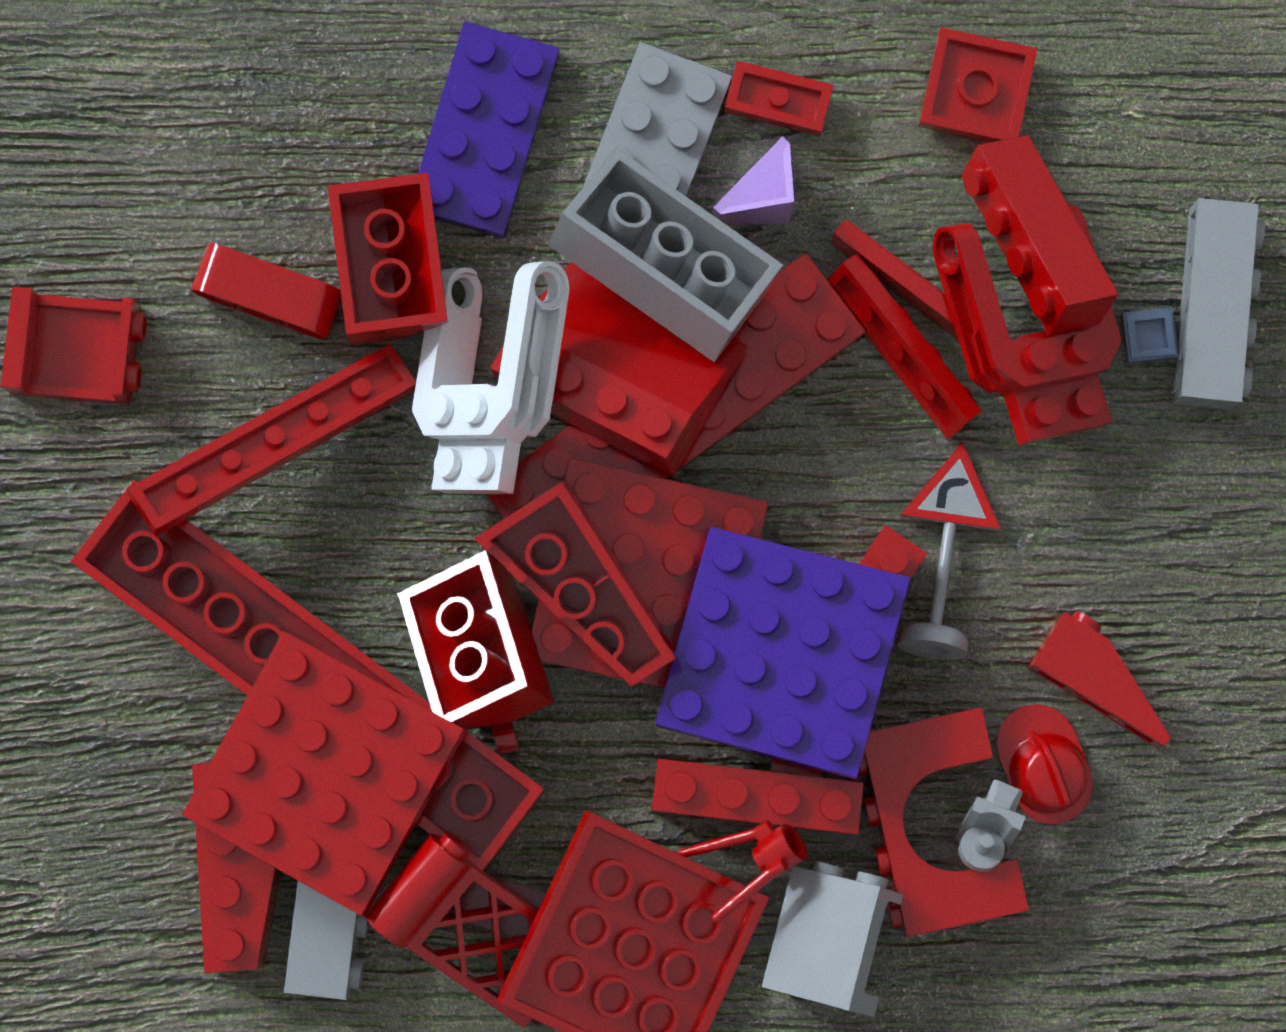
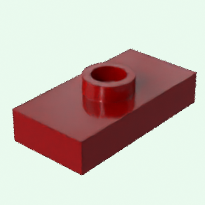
M737 60L724 113L821 137L834 85Z

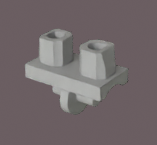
M994 780L986 797L982 799L977 796L954 838L955 841L959 842V855L967 867L974 871L986 872L998 866L1021 831L1025 821V816L1016 813L1023 791L999 780Z

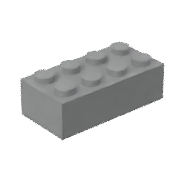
M615 148L561 214L548 243V246L713 362L720 356L766 295L783 266L772 256L617 148Z

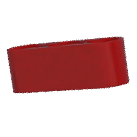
M208 243L190 289L194 294L209 301L320 340L327 339L342 300L341 290L328 283L214 243Z

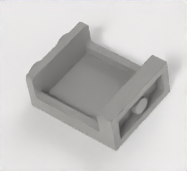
M815 861L813 870L796 866L792 867L762 987L874 1017L879 997L864 992L886 905L888 902L901 905L903 894L886 889L888 879L868 873L858 872L856 881L843 878L845 869Z

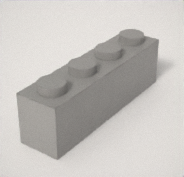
M1198 198L1189 209L1177 345L1179 357L1176 359L1172 404L1233 410L1242 403L1243 397L1248 398L1250 395L1253 373L1252 368L1245 367L1247 348H1253L1257 330L1256 319L1249 318L1251 299H1257L1261 282L1260 269H1253L1255 250H1261L1265 234L1264 220H1258L1259 204Z
M300 881L297 883L284 993L341 1000L350 999L352 989L360 990L364 959L356 958L358 937H367L369 923L365 916L358 915Z

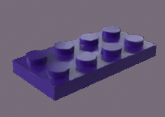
M464 21L418 174L429 173L435 220L505 239L559 58V47Z

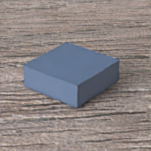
M1173 307L1124 312L1120 315L1126 365L1176 360L1179 357Z

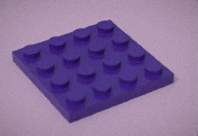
M710 527L675 650L677 656L672 661L655 725L666 730L858 780L911 582L910 577Z

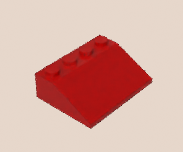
M570 262L564 269L569 281V297L551 414L674 477L748 350V346L732 338L720 356L713 362L577 265ZM548 289L539 298L542 302L547 296ZM504 345L490 367L497 383Z

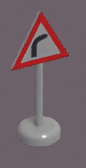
M962 442L900 515V517L944 523L930 622L905 625L898 633L896 644L899 649L906 653L929 659L958 660L968 655L969 641L966 635L955 628L942 625L956 525L1001 532Z

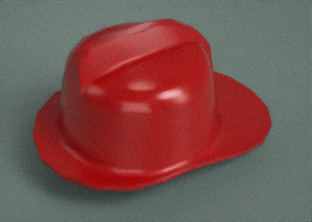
M1039 704L1022 706L1009 714L999 728L996 746L999 761L1009 785L1023 791L1018 804L1021 810L1033 820L1049 825L1066 823L1081 814L1090 801L1093 782L1089 764L1076 732L1068 719L1054 708Z

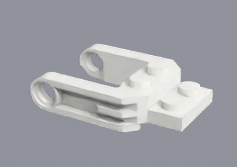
M552 261L527 263L516 273L497 386L472 384L482 318L479 317L482 303V286L477 277V272L466 267L442 270L448 323L424 331L412 412L423 435L439 439L438 451L434 460L432 490L456 494H513L521 443L527 436L536 437L550 420L569 297L568 277L564 269ZM540 274L544 276L548 285V293L543 302L537 297L535 292V282ZM456 280H459L465 289V299L460 307L455 304L452 298V286Z

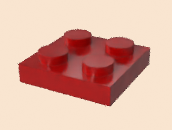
M940 27L918 127L989 143L1019 137L1038 48Z

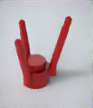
M766 820L753 829L694 844L693 846L679 849L676 852L688 858L753 840L758 841L757 846L752 850V855L762 873L711 915L713 923L720 922L773 878L806 860L807 849L805 843L791 825L785 823L775 829L772 823Z

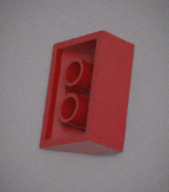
M429 173L328 186L345 329L351 345L403 339L448 323Z
M483 551L398 593L432 712L463 729L508 724L554 702L538 649L531 633L532 630L516 579L506 570L507 568L487 551Z

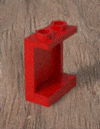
M12 287L0 387L11 395L130 405L132 392H139L141 386L142 365L141 362H135L137 342L144 343L146 338L147 314L141 312V306L134 298L123 297L122 302L38 295L31 288Z

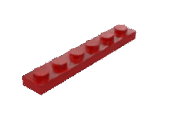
M388 344L128 488V496L156 537L415 392L416 380L392 345Z

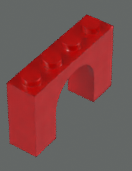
M982 707L870 732L858 777L867 776L871 796L863 797L864 810L869 827L878 826L882 846L874 848L880 877H890L892 890L903 894L901 905L888 902L886 906L892 928L901 927L904 937L1029 910L1017 859L1002 861L997 867L986 872H978L972 869L954 872L945 871L933 867L922 860L910 846L904 831L903 813L905 803L910 792L921 779L935 771L993 758Z

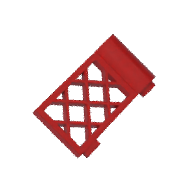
M445 832L440 837L431 833L371 905L365 918L388 941L401 948H408L525 1029L532 1018L503 1006L496 1000L509 972L503 971L502 951L521 948L527 935L500 939L498 917L521 914L527 918L529 932L538 909L468 861L466 856L470 850L454 835ZM473 881L488 891L489 907L461 912L460 897ZM497 898L506 904L497 906ZM453 907V913L447 914L448 911ZM491 919L493 941L464 945L462 923ZM455 925L457 947L434 950L424 943L434 928ZM494 952L496 974L474 978L467 973L466 957ZM458 958L459 967L450 960ZM497 986L498 994L489 987Z

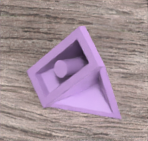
M783 136L713 207L712 215L726 225L790 223L794 205L790 143Z

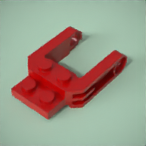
M1068 204L1094 250L1083 213L1076 205ZM968 223L939 228L933 239V255L970 380L989 394L997 392L1004 397L1018 446L1097 429L1112 423L1098 376L1099 373L1109 369L1122 341L1112 306L1099 325L1054 335H1048L1046 331L1022 335L1015 340H1011L977 231ZM955 243H956L957 250H958V256H957V253H956Z

